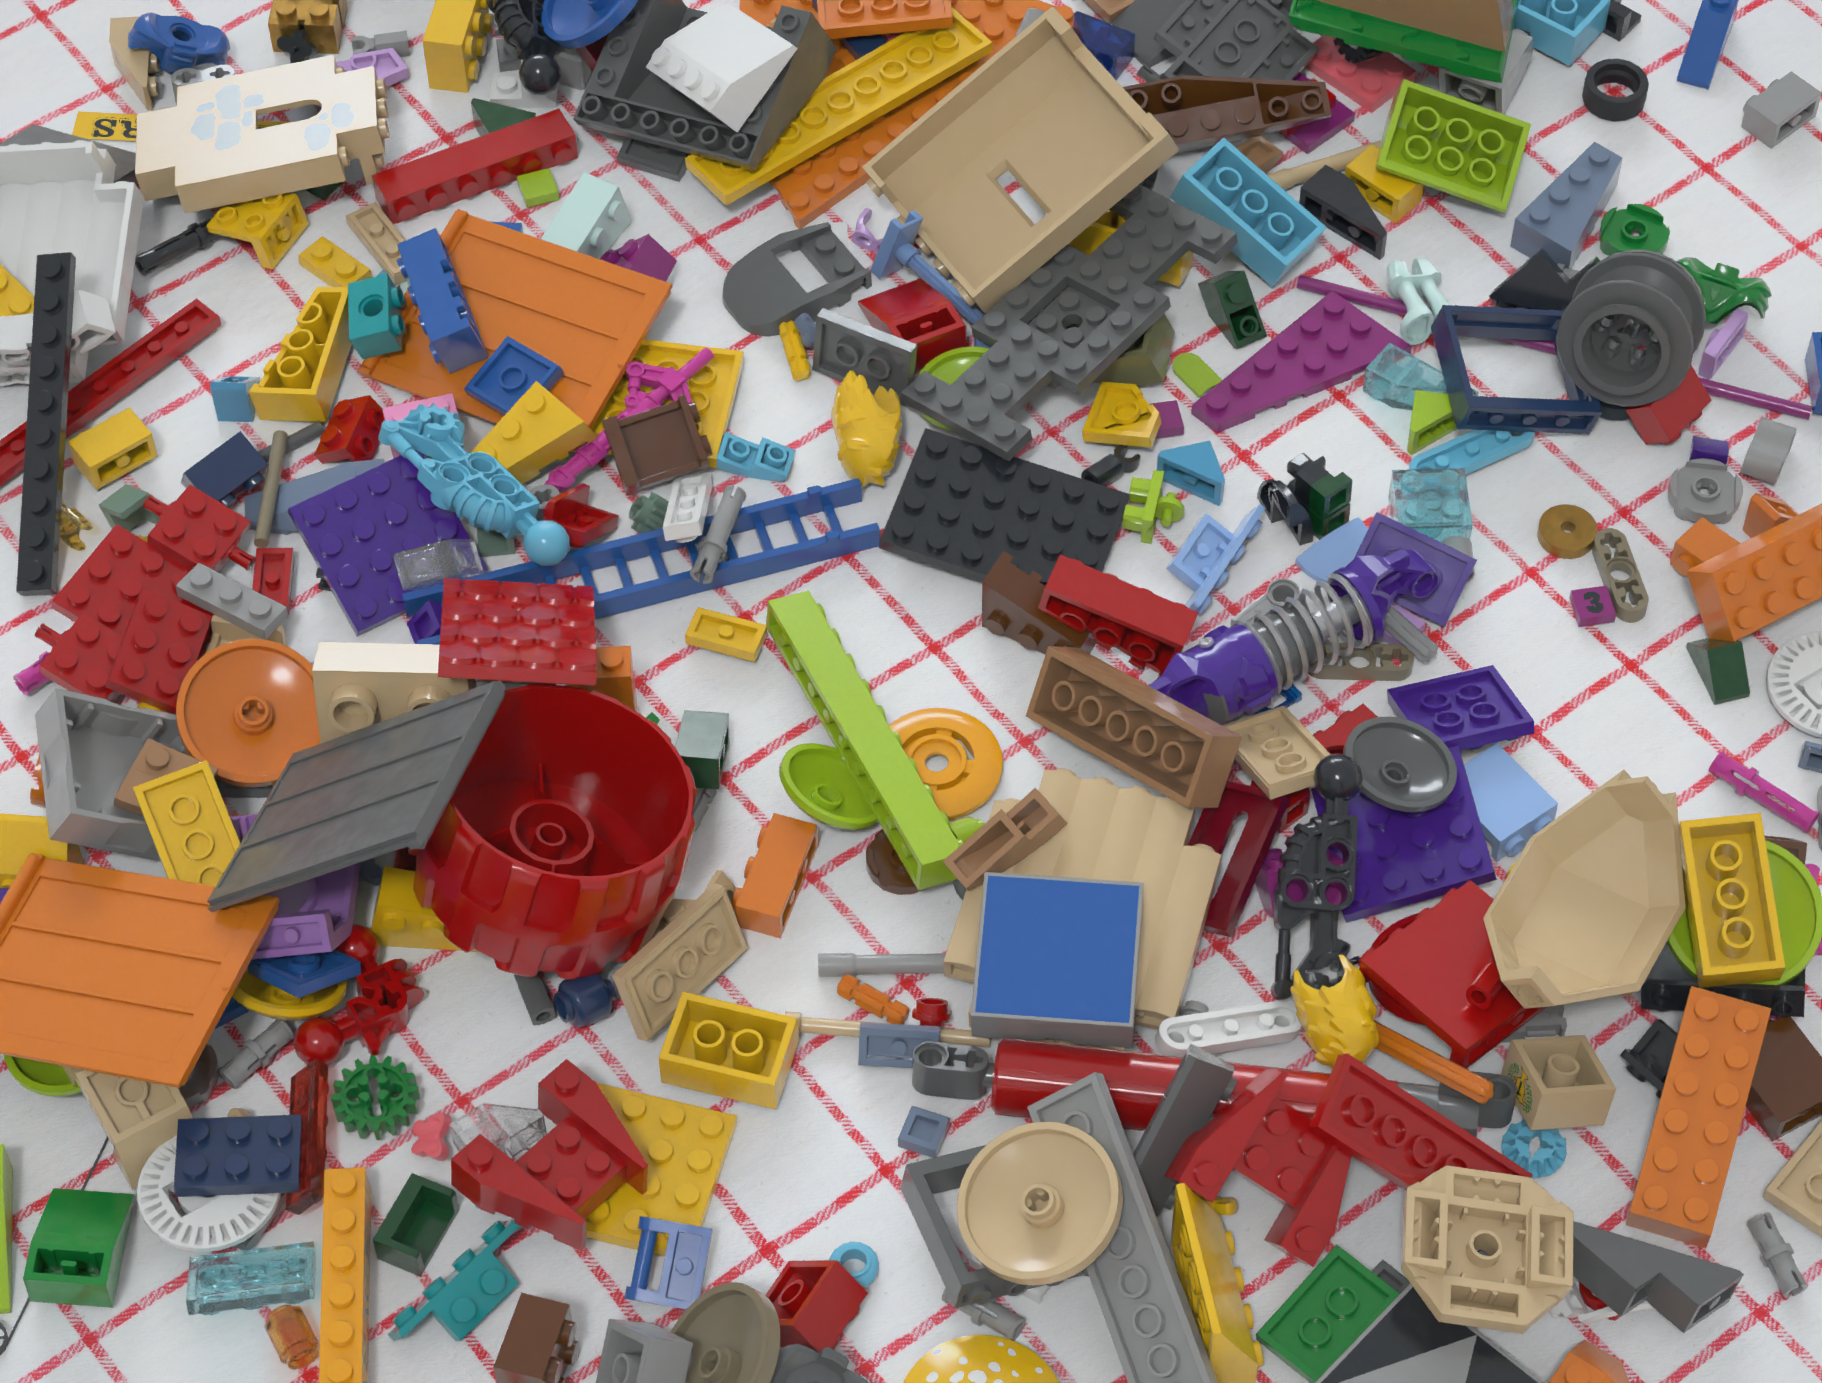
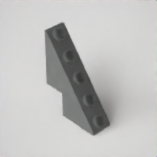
M1573 1221V1276L1620 1317L1646 1300L1681 1332L1685 1333L1727 1304L1744 1275L1737 1269Z

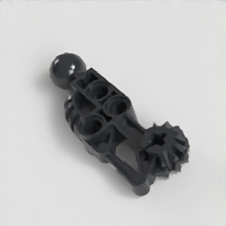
M487 0L489 9L494 13V20L498 25L500 34L504 36L507 44L515 47L518 58L523 60L519 70V79L523 88L533 95L550 94L558 87L561 79V69L557 60L553 58L560 46L544 32L545 27L541 23L544 0Z
M1343 754L1328 755L1321 759L1315 767L1313 775L1314 785L1318 793L1325 799V813L1311 818L1310 823H1298L1293 829L1294 834L1286 838L1284 843L1287 846L1285 854L1280 855L1279 862L1283 863L1282 868L1278 869L1277 884L1273 891L1274 926L1279 930L1278 953L1276 954L1275 983H1273L1270 990L1271 995L1276 1000H1285L1292 995L1290 988L1293 986V975L1290 978V931L1309 913V950L1297 967L1304 983L1316 990H1320L1322 985L1328 988L1335 986L1342 981L1344 975L1338 955L1346 957L1351 947L1346 941L1337 939L1339 911L1347 908L1352 903L1355 894L1358 816L1348 815L1349 800L1354 798L1360 791L1363 777L1357 762ZM1329 846L1336 847L1341 851L1343 856L1341 865H1333L1327 859L1326 852ZM1289 882L1296 883L1302 889L1303 896L1300 902H1295L1288 898L1286 886ZM1327 885H1332L1339 889L1341 901L1338 905L1327 901L1325 897ZM1355 956L1348 960L1354 966L1358 964L1360 957ZM1330 965V970L1337 972V978L1329 982V976L1317 971Z

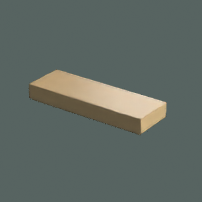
M374 202L346 215L347 225L383 271L389 275L394 285L408 280L409 278L405 279L397 263V259L401 258L397 244L406 240L378 204Z

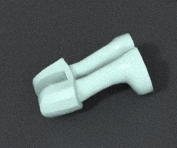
M1425 258L1413 260L1412 275L1409 274L1403 260L1390 261L1387 266L1388 287L1394 297L1402 299L1407 309V314L1400 323V334L1403 340L1410 345H1417L1428 339L1432 332L1431 326L1442 305H1452L1438 289L1442 274ZM1421 298H1426L1431 310L1424 304Z

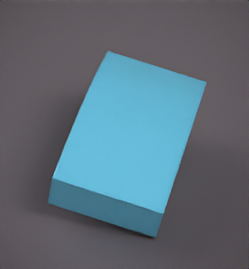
M725 432L717 456V468L749 478L786 481L796 450L762 437L758 445Z

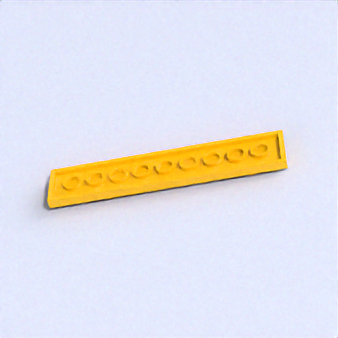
M951 7L953 27L905 32L827 76L754 170L693 154L685 157L686 168L727 206L992 52V41Z

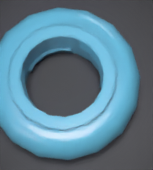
M848 1242L836 1248L829 1260H837L841 1265L850 1259H859L864 1262L866 1266L863 1270L857 1273H850L863 1288L875 1280L879 1271V1261L877 1254L871 1247L861 1242Z

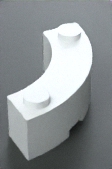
M78 289L74 293L71 352L79 350L81 354H84L107 340L116 331L107 298ZM33 313L0 316V372H8V366L30 364Z

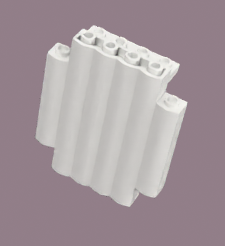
M77 140L72 143L43 142L35 145L10 144L8 146H0V264L34 296L37 255L71 252L76 257L74 293L79 289L106 297L108 300L116 332L99 345H112L124 342L144 201L135 182L118 181L113 183L116 164L107 149L97 148L93 141ZM79 350L71 352L69 383L85 380L89 351L81 354ZM30 364L8 366V372H0V386L15 383L29 384Z

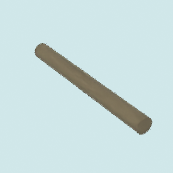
M281 430L275 431L272 439L254 538V545L259 548H266L269 544L288 438L287 433Z

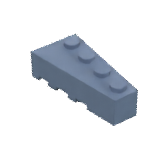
M1596 142L1591 144L1515 218L1510 247L1529 258L1543 248L1556 264H1565V268L1572 269L1575 260L1579 258L1584 243L1593 232L1598 217L1602 215L1617 187L1623 158Z

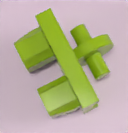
M1153 470L1151 480L1133 477L1131 480L1129 501L1146 505L1145 507L1126 504L1123 515V528L1141 532L1142 543L1152 544L1157 518L1160 519L1162 526L1168 527L1171 525V522L1179 521L1184 515V505L1176 499L1177 495L1175 493L1169 492L1166 494V497H1162L1163 490L1161 486L1164 471Z

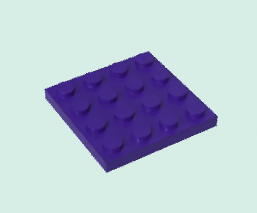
M415 450L423 459H425L421 452ZM402 455L288 508L290 518L357 637L405 614L402 598L404 593L444 584V578L463 579L488 572L484 561L459 517L456 516V512L453 513L450 510L438 508L433 504L430 497L431 492L417 479L419 470Z
M1458 745L1448 748L1454 758L1457 769L1455 786L1446 801L1436 808L1422 812L1393 810L1374 802L1361 791L1349 800L1348 815L1358 816L1355 894L1352 903L1342 910L1346 923L1445 895L1452 888L1459 889L1470 880L1476 885L1497 880ZM1314 787L1311 788L1317 815L1319 816L1325 813V799ZM1333 846L1328 847V849L1337 854L1343 860L1342 853L1338 848Z

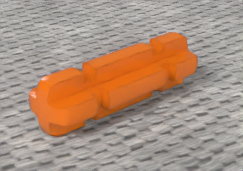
M845 974L837 985L839 996L848 1001L854 999V1004L879 1018L887 1017L886 1021L890 1024H904L907 1020L909 1007L897 1000L891 1002L892 997L866 983L860 985V980L850 974Z

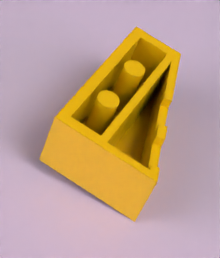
M536 381L471 453L484 452L491 455L521 484H524L539 475V470L556 459L562 461L570 456L569 451L586 441L591 443L598 439V437L580 417Z

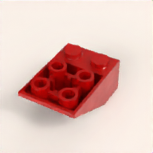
M921 278L858 301L859 307L873 328L917 344L915 371L923 369L927 363L942 353L966 347V325L950 300Z

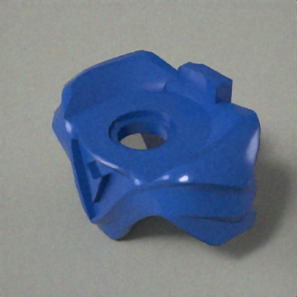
M153 12L145 13L136 20L128 33L129 49L146 48L150 50L159 60L161 69L172 74L179 69L194 68L204 63L225 65V61L228 59V51L231 49L228 37L221 29L211 25H202L181 16H161Z

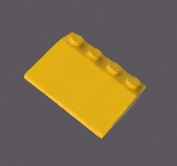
M1185 1183L1176 1184L1170 1245L1177 1274L1218 1383H1256L1257 1369L1263 1366V1355L1259 1341L1252 1342L1249 1330L1254 1327L1251 1307L1249 1304L1242 1303L1240 1292H1244V1281L1240 1267L1233 1268L1231 1255H1235V1247L1232 1233L1230 1230L1224 1231L1221 1216Z

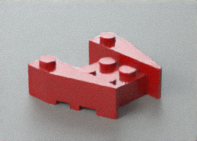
M566 1059L538 1083V1111L557 1126L516 1162L480 1133L451 1158V1185L483 1211L493 1215L495 1212H499L513 1218L514 1223L527 1229L533 1226L552 1234L554 1240L582 1250L586 1245L585 1218L625 1182L643 1195L647 1191L648 1164L597 1083Z
M1266 1069L1244 1088L1245 1091L1227 1107H1222L1214 1114V1118L1200 1131H1195L1184 1141L1164 1177L1175 1184L1185 1183L1201 1199L1213 1203L1230 1172H1235L1284 1204L1264 1241L1294 1260L1314 1267L1335 1231L1352 1155L1309 1128L1311 1119L1275 1097L1288 1075L1281 1071Z

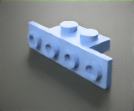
M1259 504L1245 515L1233 534L1207 513L1198 520L1166 568L1194 591L1185 606L1199 612L1198 615L1206 609L1212 600V597L1208 595L1212 588L1216 590L1229 575V572L1225 570L1228 564H1234L1245 551L1246 547L1242 545L1244 540L1252 538L1261 527L1263 522L1259 518L1266 509L1264 506Z

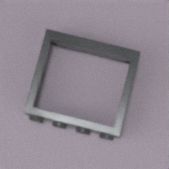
M986 1145L906 1164L900 1187L955 1308L974 1303L982 1305L993 1298L1005 1295L1018 1296L1028 1289L1043 1286L1013 1283L994 1275L986 1268L968 1272L934 1199L933 1194L960 1188L967 1168ZM1085 1268L1081 1272L1067 1279L1082 1275L1089 1277L1087 1269ZM1065 1280L1058 1281V1282L1051 1283V1284H1045V1285H1047V1286H1056V1285L1061 1284V1283L1064 1282Z

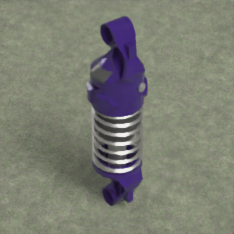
M1401 549L1384 557L1376 555L1357 556L1345 568L1341 567L1331 573L1326 583L1318 580L1314 587L1315 593L1303 588L1299 595L1300 602L1287 596L1284 602V609L1272 604L1269 615L1265 616L1257 613L1253 624L1241 621L1239 624L1229 628L1222 625L1204 635L1198 645L1184 652L1176 653L1162 676L1148 686L1220 725L1236 721L1244 713L1251 716L1269 706L1271 698L1278 695L1281 689L1288 690L1292 686L1293 680L1303 682L1307 678L1308 672L1318 674L1322 670L1323 664L1334 665L1338 660V655L1348 657L1352 654L1353 648L1363 649L1366 645L1369 646L1379 641L1384 634L1386 615L1396 595L1405 594L1416 598L1427 597L1436 589L1439 583V574L1414 550ZM1321 587L1327 592L1330 602L1328 605H1325L1321 594ZM1306 595L1318 608L1313 613H1310L1306 602ZM1338 636L1348 644V648L1345 650L1339 649ZM1325 643L1329 646L1330 651L1333 652V656L1329 659L1324 658ZM1318 661V663H1317V665H1316L1315 667L1309 666V665L1313 664L1314 662Z

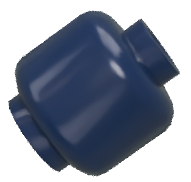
M599 974L577 979H564L559 984L558 992L554 994V1004L561 1020L565 1023L570 1022L572 1026L582 1028L607 1018L612 1010V1001L616 999L615 989L611 981L607 978L603 979Z

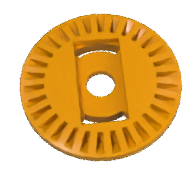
M929 708L906 714L889 725L892 731H896L899 734L904 752L908 758L911 757L915 761L920 779L924 785H929L935 804L940 812H945L948 820L957 819L974 812L983 806L996 791L1003 770L1001 748L992 731L977 718L958 710ZM957 739H959L962 742V744L966 747L969 753L973 756L974 760L967 759L965 749L957 741ZM940 755L947 759L948 765L944 770L934 772L926 767L925 762L931 756Z

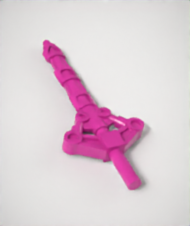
M705 347L678 371L672 367L665 368L646 365L638 361L629 363L626 368L629 395L625 398L626 409L617 416V420L659 407L665 399L671 402L677 401L678 396L685 394L688 403L692 402L687 381L714 359L712 351ZM641 385L654 388L655 390L647 394L641 391ZM604 430L597 435L598 439L591 443L586 442L576 450V455L565 465H559L548 475V480L544 484L556 487L559 492L564 491L576 482L575 477L603 459L610 450Z

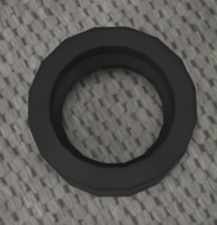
M1618 58L1599 61L1587 71L1582 93L1584 105L1595 116L1609 121H1626L1636 117L1644 108L1649 87L1648 78L1638 65L1630 61ZM1604 83L1623 84L1630 88L1634 94L1626 97L1609 96L1601 92L1597 86Z

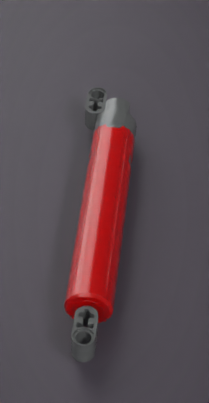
M1003 1038L997 1047L995 1063H989L988 1054L979 1047L942 1042H924L915 1047L913 1051L912 1086L920 1094L964 1100L981 1098L986 1093L988 1087H992L991 1108L995 1115L1032 1119L1027 1108L1028 1106L1097 1072L1102 1073L1123 1129L1145 1131L1183 1057ZM1227 1062L1234 1066L1232 1077L1238 1081L1227 1102L1219 1099L1213 1113L1216 1114L1222 1107H1227L1264 1070L1271 1069L1288 1075L1275 1097L1312 1120L1331 1073ZM1472 1071L1491 1081L1494 1085V1095L1485 1104H1480L1442 1083L1438 1087L1389 1080L1475 1137L1477 1136L1478 1127L1503 1128L1512 1120L1517 1086L1512 1079L1504 1075Z

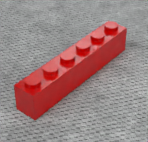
M559 108L372 175L375 197L383 212L394 225L516 181L519 175L552 168L577 159L576 134Z

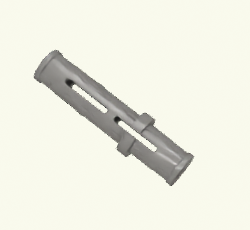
M734 485L725 487L707 535L702 537L699 542V554L690 571L691 577L697 582H700L702 574L705 573L703 584L711 583L719 560L725 558L727 553L726 543L742 504L747 497L746 492L738 486L734 497L731 495Z

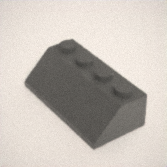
M1191 1043L1133 1152L1157 1217L1163 1207L1170 1210L1174 1204L1176 1185L1164 1177L1182 1144L1195 1131H1200L1214 1118L1213 1111L1219 1099L1227 1102L1238 1081L1232 1077L1234 1073L1233 1065Z

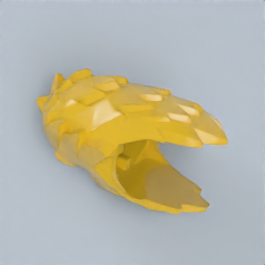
M849 371L841 385L837 387L831 411L833 429L839 446L837 453L838 461L841 462L845 473L851 479L859 478L862 487H865L870 482L883 486L885 484L883 477L889 475L890 470L894 467V461L900 446L898 440L902 429L899 396L892 388L887 391L883 386H879L873 397L864 376L860 374L857 376L854 371Z
M1338 955L1344 975L1342 981L1335 986L1328 988L1322 985L1320 990H1316L1304 983L1297 969L1293 973V986L1290 988L1292 999L1297 1009L1295 1014L1306 1032L1304 1036L1316 1052L1314 1058L1322 1065L1330 1066L1332 1069L1340 1054L1348 1053L1360 1062H1365L1379 1043L1378 1030L1374 1023V1018L1377 1014L1376 1005L1366 989L1363 974L1344 955Z

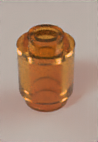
M282 1305L274 1309L269 1314V1319L266 1321L264 1328L280 1361L287 1364L292 1370L301 1369L313 1363L319 1356L317 1349L319 1341L303 1309L299 1306Z

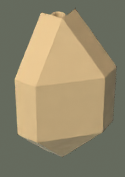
M1624 769L1531 836L1483 917L1501 981L1524 1009L1557 1006L1640 991L1686 908L1676 792L1662 794L1648 776L1631 778Z

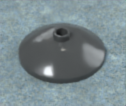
M1376 717L1366 720L1351 731L1344 746L1343 755L1351 757L1361 768L1363 781L1360 791L1384 807L1403 812L1431 810L1446 801L1455 786L1457 769L1450 750L1433 732L1413 721L1398 717Z

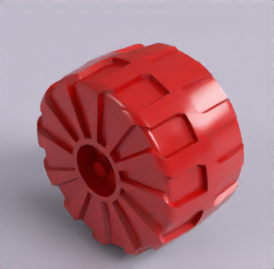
M548 683L528 684L527 686L508 689L504 691L506 696L425 848L408 849L409 855L416 856L413 891L421 908L431 907L435 915L444 924L443 934L451 943L465 953L475 949L493 958L497 968L502 971L524 977H534L538 971L555 972L562 979H577L596 975L603 971L605 964L609 961L624 962L631 959L652 939L664 912L680 886L695 830V820L692 817L697 795L694 778L690 768L685 765L679 752L671 743L670 737L652 720L649 721L640 713L620 703L619 700L596 691Z

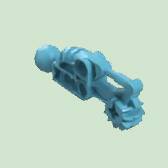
M434 403L430 407L419 404L417 409L410 410L409 415L404 417L403 421H383L378 440L384 445H392L419 470L417 479L431 492L430 497L434 505L444 510H450L453 513L456 512L457 517L461 520H468L470 525L475 528H484L483 531L489 532V530L501 532L507 539L523 534L524 551L531 561L540 566H554L565 558L570 549L569 535L564 527L553 520L538 521L536 515L540 502L494 457L484 452L467 453L463 449L465 423L459 420V414L448 412L447 407L438 408ZM415 450L421 452L423 456L430 457L432 459H423Z

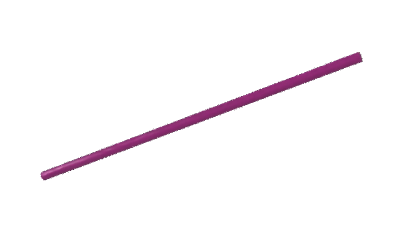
M1300 275L1296 287L1298 289L1325 296L1334 291L1348 302L1403 316L1407 314L1404 302L1397 299ZM1492 338L1557 355L1553 341ZM1699 377L1707 393L1710 395L1809 420L1813 406Z

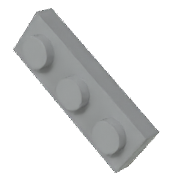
M198 563L176 585L177 596L263 640H266L288 618L286 606L201 563Z

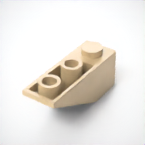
M140 16L110 18L109 43L115 66L148 111L153 110V97L159 95L157 76H154V73L160 71L159 60L146 48L129 49L128 33Z

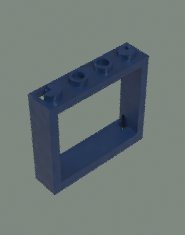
M1442 305L1431 326V331L1457 429L1573 434L1590 433L1602 414L1599 400L1581 390L1569 378L1561 364L1557 351L1556 336L1558 324L1564 311ZM1458 337L1553 341L1570 400L1473 396Z

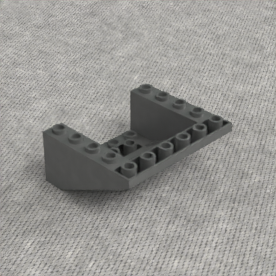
M638 0L625 19L609 32L573 120L581 126L754 170L825 79L837 48L812 12L782 5L773 28H766L798 49L740 130L736 132L646 68L652 54L661 46L665 39L708 12L688 8L682 0Z

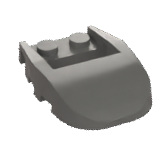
M829 222L781 233L745 255L729 270L723 285L722 301L730 315L747 332L765 337L780 335L779 325L782 322L795 321L802 313H807L815 323L817 314L823 308L829 310L835 305L843 306L851 300L850 292L861 285L866 289L872 286L871 271L869 268L865 269L833 233ZM789 249L792 252L800 250L828 284L807 293L775 254Z

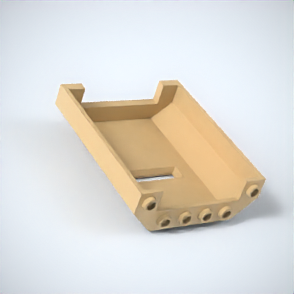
M1052 6L863 165L862 168L870 176L866 181L867 185L878 198L883 194L901 214L897 220L902 225L912 210H915L923 218L917 232L919 237L914 241L926 256H929L932 252L935 254L937 259L933 264L945 278L951 274L956 279L951 285L958 290L957 292L967 304L972 307L976 303L986 313L1009 291L1020 285L1175 155L1179 148L1170 134L1150 112L1146 114L1083 45L1073 28ZM1006 171H1009L1047 214L1038 223L1034 224L997 181Z

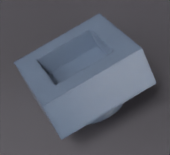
M911 1106L898 1137V1147L932 1158L937 1157L950 1126V1117Z

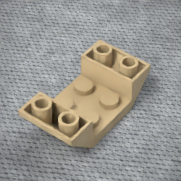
M62 1066L73 1087L77 1084L79 1085L114 1147L113 1157L130 1188L132 1190L136 1189L141 1171L148 1158L160 1145L177 1136L178 1119H193L179 1089L172 1086Z

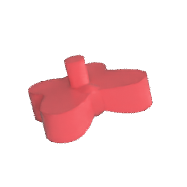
M438 1112L432 1115L426 1122L417 1120L413 1125V1130L418 1136V1140L411 1148L412 1153L420 1157L428 1155L438 1161L446 1160L449 1156V1148L444 1141V1136L451 1127V1117Z

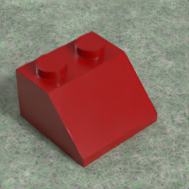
M837 1260L788 1261L766 1293L778 1315L781 1348L800 1344L817 1353L826 1347L834 1350L838 1344V1337L846 1325L859 1313L860 1304L868 1292Z

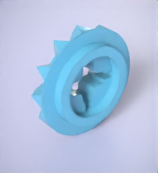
M1524 1119L1516 1124L1511 1123L1503 1135L1501 1143L1502 1155L1533 1174L1532 1178L1546 1177L1558 1171L1563 1165L1567 1154L1566 1138H1562L1558 1128L1530 1130ZM1535 1137H1539L1540 1147L1542 1148H1539L1537 1153H1534V1157L1531 1158L1528 1144Z

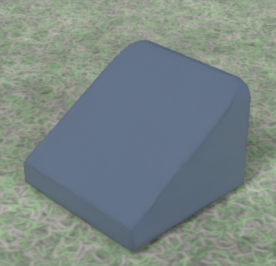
M1805 741L1801 749L1798 767L1822 773V745Z

